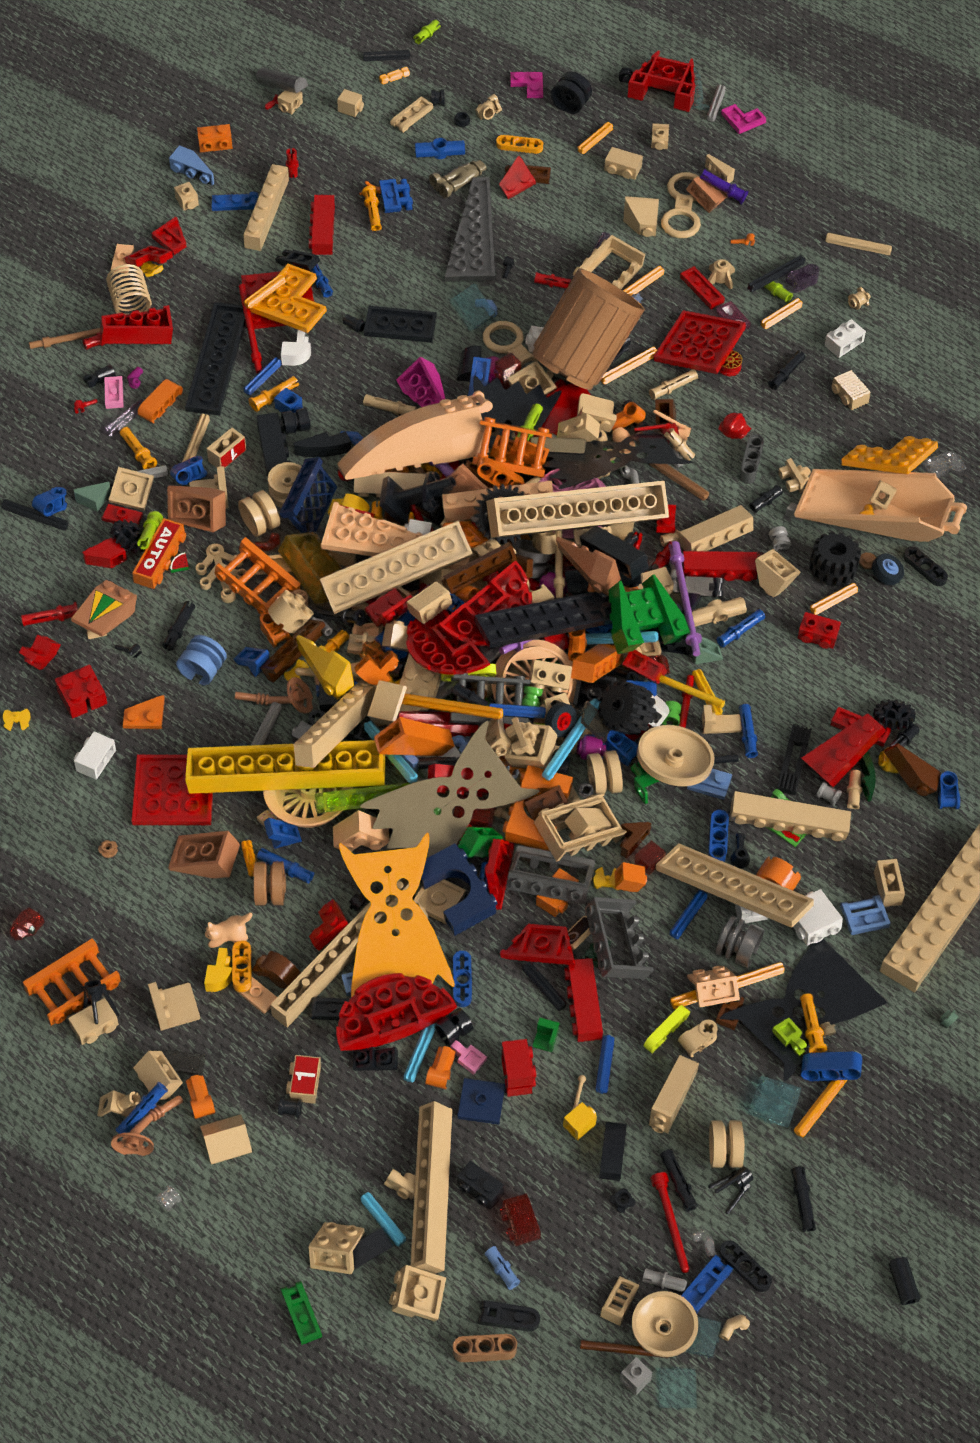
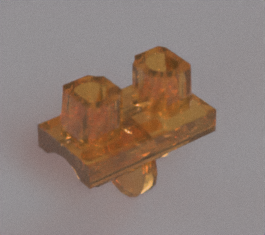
M374 640L371 643L366 641L363 644L359 657L363 659L369 654L379 664L391 650L385 653L380 650L381 645Z

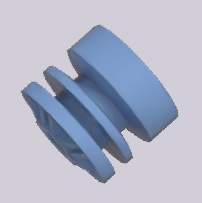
M195 635L177 660L176 665L180 673L187 679L192 680L197 673L203 676L199 684L209 685L217 670L226 660L227 655L223 647L213 639L204 635Z

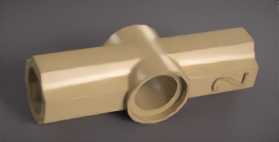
M741 597L724 602L718 599L713 600L707 606L693 610L694 625L696 627L711 622L717 624L716 622L719 621L725 622L729 617L746 613L747 608L744 599Z

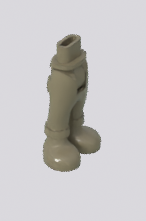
M481 160L471 161L456 167L447 175L442 176V178L438 173L434 172L430 174L429 180L431 186L437 192L439 191L443 198H448L452 192H456L464 185L472 182L473 178L482 175V172L487 170V167Z

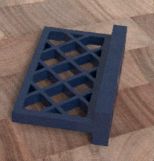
M320 457L305 459L279 512L282 518H289L308 541L313 540L337 489V485L322 468L323 461ZM318 473H319L320 481H317V474H318ZM318 483L321 486V494L318 491ZM326 483H327V484L329 485V487H330L328 493H327V490H326ZM311 486L313 487V494L310 493ZM313 496L315 507H312L311 497ZM319 496H322V502H323V504H322L321 507H320V499H319ZM305 499H306L307 508H304V501H305ZM313 509H315V511H316V519H315V520H314V517H313ZM304 510H307L308 521H306ZM298 513H299V515H300V522H299V520L295 517V516L298 515ZM306 523H309V533L307 531Z

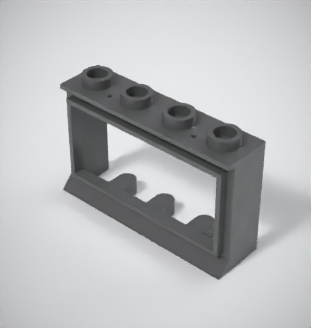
M517 845L508 874L507 889L586 904L593 878L595 860L564 854L560 861L556 862L551 851ZM520 857L531 859L530 866L533 869L538 867L539 860L550 862L551 872H556L559 864L570 866L569 874L571 876L577 875L578 868L588 871L585 882L580 883L517 870Z
M594 897L585 906V915L588 919L589 931L592 935L594 951L597 955L598 968L601 971L602 978H634L644 981L654 971L653 967H643L642 965L649 956L648 952L641 951L639 953L638 946L644 940V935L634 934L633 929L639 924V917H630L629 911L637 904L636 900ZM601 913L620 914L633 966L613 964Z

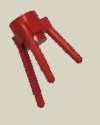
M675 422L634 429V431L662 429L660 431L664 435L666 432L670 434L669 429L673 428L679 435Z

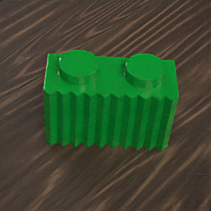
M466 827L467 830L463 837H461L458 848H462L469 858L474 856L485 858L489 856L488 851L492 847L493 839H503V836L494 828Z

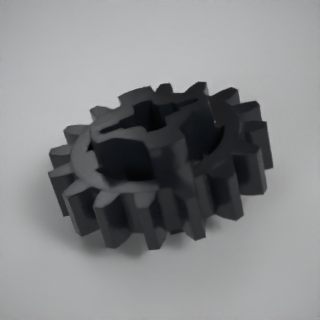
M125 519L123 522L118 520L113 524L110 533L112 534L111 538L116 539L115 543H120L121 547L128 549V551L133 549L136 553L138 550L140 552L146 550L141 549V545L139 547L137 545L144 528H139V524L132 521L128 523Z
M888 699L887 702L881 701L880 704H876L874 708V719L881 725L883 724L884 728L891 727V730H901L904 727L908 729V725L912 726L913 722H915V709L911 708L910 704L905 705V701L899 703L897 699Z

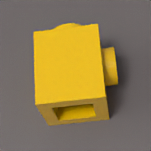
M582 1102L564 1117L563 1127L578 1141L596 1125V1112L592 1107L586 1106Z

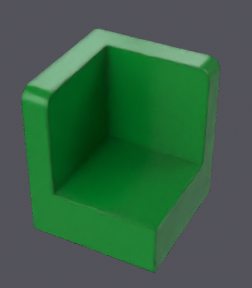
M539 1018L533 1047L552 1052L558 1036L560 1023Z

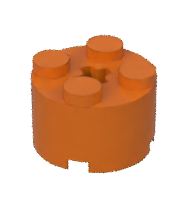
M770 856L767 857L756 873V876L792 891L801 879L798 871L796 874L792 871L793 866L778 857H773L772 860Z

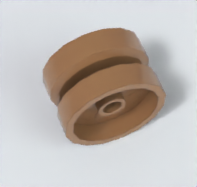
M283 861L273 862L270 874H268L266 862H255V906H266L269 893L271 894V902L274 906H284L286 874Z

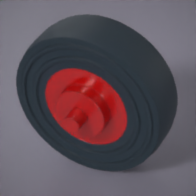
M556 703L548 711L545 725L551 726L557 737H565L575 726L576 711L567 703Z

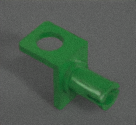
M637 762V765L634 763L631 766V771L636 776L634 778V787L646 805L648 804V792L645 787L659 781L650 776L640 763Z

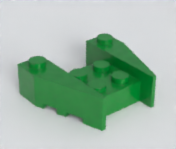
M655 574L642 583L643 589L625 592L622 581H618L608 590L609 603H611L612 610L610 621H612L613 625L611 637L617 654L634 651L644 643L640 632L642 630L658 627L664 645L680 642L690 634L683 613Z

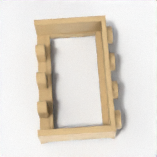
M611 235L601 243L598 249L596 248L589 258L583 261L580 267L574 270L573 276L579 268L592 272L612 252L631 263L630 267L622 272L621 277L612 283L622 289L642 268L645 254Z
M593 794L586 799H576L566 805L564 803L559 804L553 809L545 808L538 813L539 816L534 821V824L556 862L560 861L566 852L574 856L582 847L586 851H590L598 842H600L601 846H606L611 839L617 843L627 831L621 828L605 801L604 794L597 796ZM594 807L600 808L612 824L610 829L564 843L551 820L569 815L575 808Z

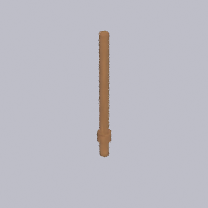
M100 328L49 338V336L43 337L42 340L29 342L30 349L43 346L47 348L53 344L92 337L100 332Z

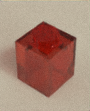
M651 840L635 855L634 864L644 866L645 873L650 875L656 870V864L666 856V852Z

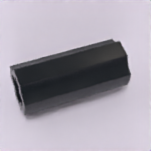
M907 1257L891 1260L889 1267L901 1305L919 1302L920 1295Z

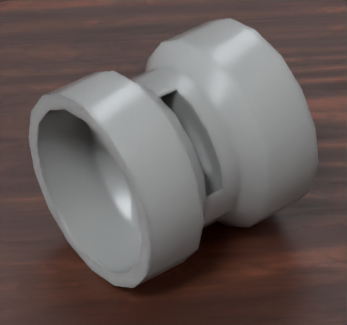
M783 526L775 527L769 532V537L773 541L772 546L775 551L787 550L791 546L790 539L787 537V530Z

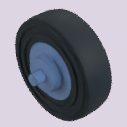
M881 554L872 563L874 575L884 584L895 585L904 576L903 565L891 554Z

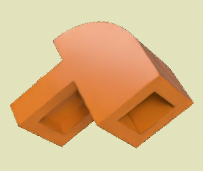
M391 651L378 664L367 654L354 668L356 674L365 682L371 685H378L379 680L385 682L391 680L388 672H392L398 666L399 659L397 654Z

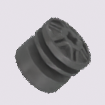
M732 915L719 935L716 954L722 956L725 949H727L725 958L729 959L735 952L737 953L735 963L748 968L752 963V960H750L752 952L757 953L765 930L751 924L747 931H745V920H741L736 927L738 918Z

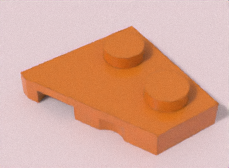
M164 695L124 709L123 728L162 729Z

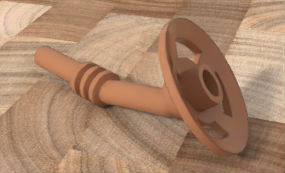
M297 677L291 678L287 683L288 696L235 693V699L252 701L257 704L261 703V705L265 703L266 706L273 702L292 704L295 709L304 714L309 713L313 709L312 693L307 684ZM304 699L307 700L306 708L303 706Z
M178 1095L165 1104L157 1105L154 1109H151L130 1132L115 1135L111 1140L112 1148L124 1155L138 1154L145 1156L150 1154L154 1149V1144L149 1138L140 1135V1133L152 1121L155 1122L163 1117L164 1113L183 1102L181 1096ZM119 1137H123L122 1141H117ZM144 1141L148 1142L149 1145L147 1147L143 1146Z

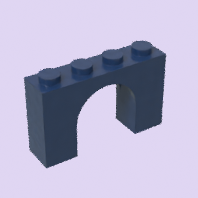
M456 843L426 858L420 880L424 889L447 878L461 879L470 886V893L463 901L443 911L444 920L454 936L496 914L497 905L494 895H489L487 892V885L484 880L477 877L475 866L472 863H468L465 851L462 848L459 849Z

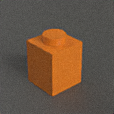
M623 862L615 870V889L638 892L646 885L647 875H645L644 866Z

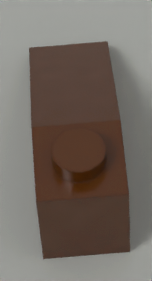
M898 743L885 749L884 753L909 788L921 796H927L937 791L941 775L939 770Z

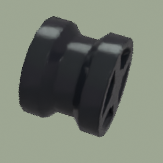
M444 89L440 91L431 90L433 106L436 104L445 106Z

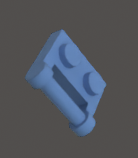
M880 895L862 901L840 903V908L851 935L890 927V921ZM875 906L874 909L851 913L853 910Z

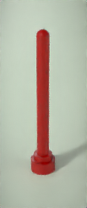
M666 1172L656 1173L650 1177L653 1187L659 1191L680 1269L683 1273H687L689 1265L667 1191L669 1179Z

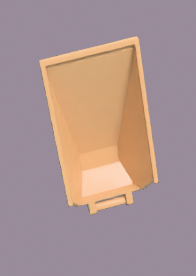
M813 469L794 516L796 518L909 541L929 542L943 536L944 531L957 534L960 530V521L963 514L966 513L967 506L964 503L954 502V495L936 477V473L910 472L906 475L885 471ZM880 480L896 488L897 491L887 509L882 508L879 510L873 507L874 515L859 514L861 511H864L866 504H872L870 498ZM880 493L878 497L880 499L885 498V493ZM951 512H956L953 522H948Z

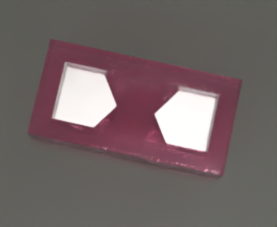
M732 301L717 307V313L721 318L745 322V330L750 328V321Z

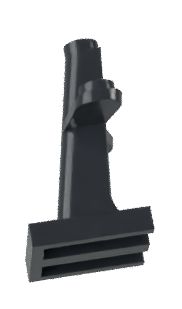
M430 471L426 473L423 485L404 490L392 478L387 476L383 478L379 506L400 525L404 526L408 524L411 505L423 501L425 510L429 513L434 512L437 508L434 497L452 491L453 487L456 486V482L451 476L440 480V475L436 471Z

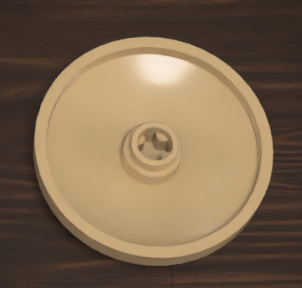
M662 725L651 728L642 735L637 747V758L642 768L658 781L673 786H692L701 783L710 775L714 765V753L708 742L694 731L680 726Z

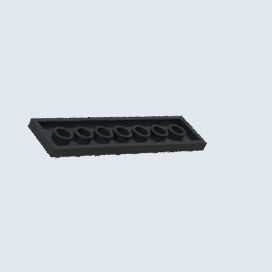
M214 302L185 405L186 411L221 415L246 322L242 305Z

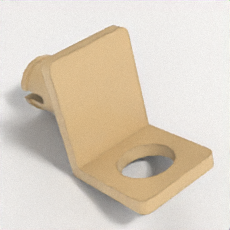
M113 1090L100 1097L97 1116L102 1117L109 1112H114L127 1117L136 1105L140 1103L141 1097L138 1093L135 1094V1092L125 1095ZM108 1099L107 1106L105 1109H103L104 1103Z

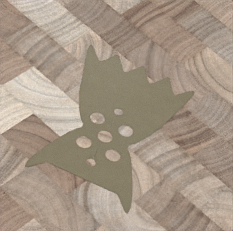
M486 721L477 729L454 766L451 777L431 778L406 785L361 804L360 808L380 810L372 827L373 829H393L387 845L388 849L417 847L428 832V858L454 843H458L466 827L469 825L475 809H489L521 801L536 795L540 790L521 788L485 740L488 728V721ZM464 768H471L473 770V777L471 779L465 780L462 778L461 772ZM486 771H490L492 773V776L490 778H486L484 776V773ZM441 785L449 788V795L445 798L437 794V789ZM466 787L469 790L468 797L460 799L457 796V789ZM481 788L486 789L489 793L488 798L484 801L479 800L476 796L477 791ZM455 806H461L464 809L463 817L455 818L453 816L452 810ZM435 808L441 809L440 815L434 814Z

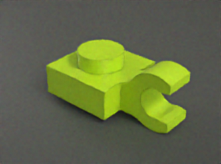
M790 1018L773 1027L772 1032L785 1046L791 1044L798 1056L805 1053L804 1048L807 1047V1044L800 1038L802 1031Z

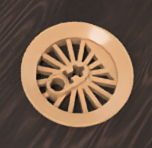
M532 640L524 644L521 651L512 650L501 655L495 664L497 675L494 677L506 678V676L514 678V676H521L507 671L511 664L526 677L525 680H529L531 666L527 660L541 659V661H545L546 659L553 658L551 663H555L558 660L562 665L572 666L573 662L568 660V655L558 646L543 640ZM516 661H523L527 671L518 665ZM570 678L569 689L563 690V693L566 692L571 706L573 705L577 679ZM491 684L492 694L495 700L496 684ZM504 685L503 704L514 705L510 699L515 696V692L508 695L506 687L515 686ZM544 687L542 696L539 698L544 700L547 699V695L549 697L556 695L548 690V687ZM534 718V722L545 724V718Z
M353 787L264 790L263 794L268 808L277 818L298 827L313 828L327 824L344 811L351 800ZM310 805L314 816L313 818H307ZM315 805L323 815L317 816ZM324 806L331 808V810L328 811ZM303 809L302 818L297 817Z

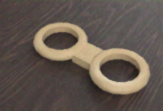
M690 172L674 175L667 184L668 192L671 197L676 199L674 209L667 211L663 215L661 226L665 233L675 238L694 236L701 226L700 218L691 211L692 203L696 201L692 195L680 194L674 188L677 181L682 179L693 180L698 176ZM675 215H686L692 219L694 225L689 230L678 231L670 227L668 220Z
M497 321L485 328L483 333L484 344L493 352L506 353L515 362L514 374L520 371L522 365L526 362L537 360L522 345L524 340L523 332L516 324L508 321ZM508 329L516 335V340L510 345L500 346L491 341L490 335L495 330ZM548 369L547 375L550 379H552L554 372Z

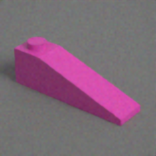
M419 357L396 379L402 392L419 404L421 408L440 403L441 400L446 399L437 369L433 363L422 357Z

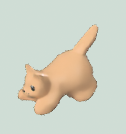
M247 913L244 916L234 915L216 925L208 922L205 937L211 940L208 946L215 948L227 941H232L234 944L238 941H247L248 935L246 934L245 923L251 919L252 913Z

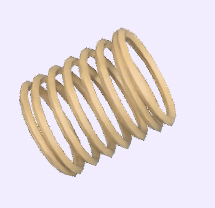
M124 264L112 269L108 273L106 281L116 314L122 313L120 311L137 310L145 303L146 305L139 312L148 311L152 303L143 271L139 267ZM123 267H133V268H135V269L125 268V269H120V270L114 272L115 270H117V269H119V268H123ZM123 271H133V272L137 273V274H134V273H124V274H121V275L116 276V277L111 281V279H112V277H113L114 275H116L117 273L123 272ZM128 275H130V276H135V277H137V278H131V277H130V278H124V279H121V280L117 281V282L113 285V282H114L116 279H118V278H120V277H122V276H128ZM127 280L138 281L137 283H135V282H129V283H124V284L118 286L117 288L115 287L117 284H119V283H121V282H123V281H127ZM127 285H133V286L128 287V288L120 289L121 287H124V286H127ZM137 295L134 298L122 300L125 297ZM140 296H142L138 301H136V302H134V303H131V304H121V303H119V302L132 301V300H135V299L139 298ZM144 299V301H143L140 305H138L137 307H135V308L123 309V308H120V307H119V306H121V307H128V306L136 305V304H138L139 302H141V301Z

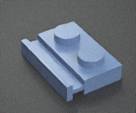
M712 769L710 775L704 781L696 785L687 786V789L724 800L732 774Z

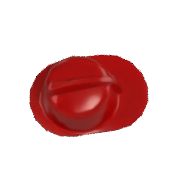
M730 413L721 422L718 430L728 438L742 439L751 428L747 425L742 413Z

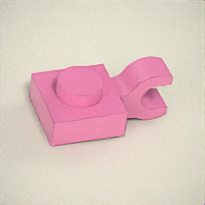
M455 1040L450 1046L452 1050L456 1051V1056L459 1057L458 1063L473 1075L487 1060V1056L472 1045L465 1048L460 1042Z

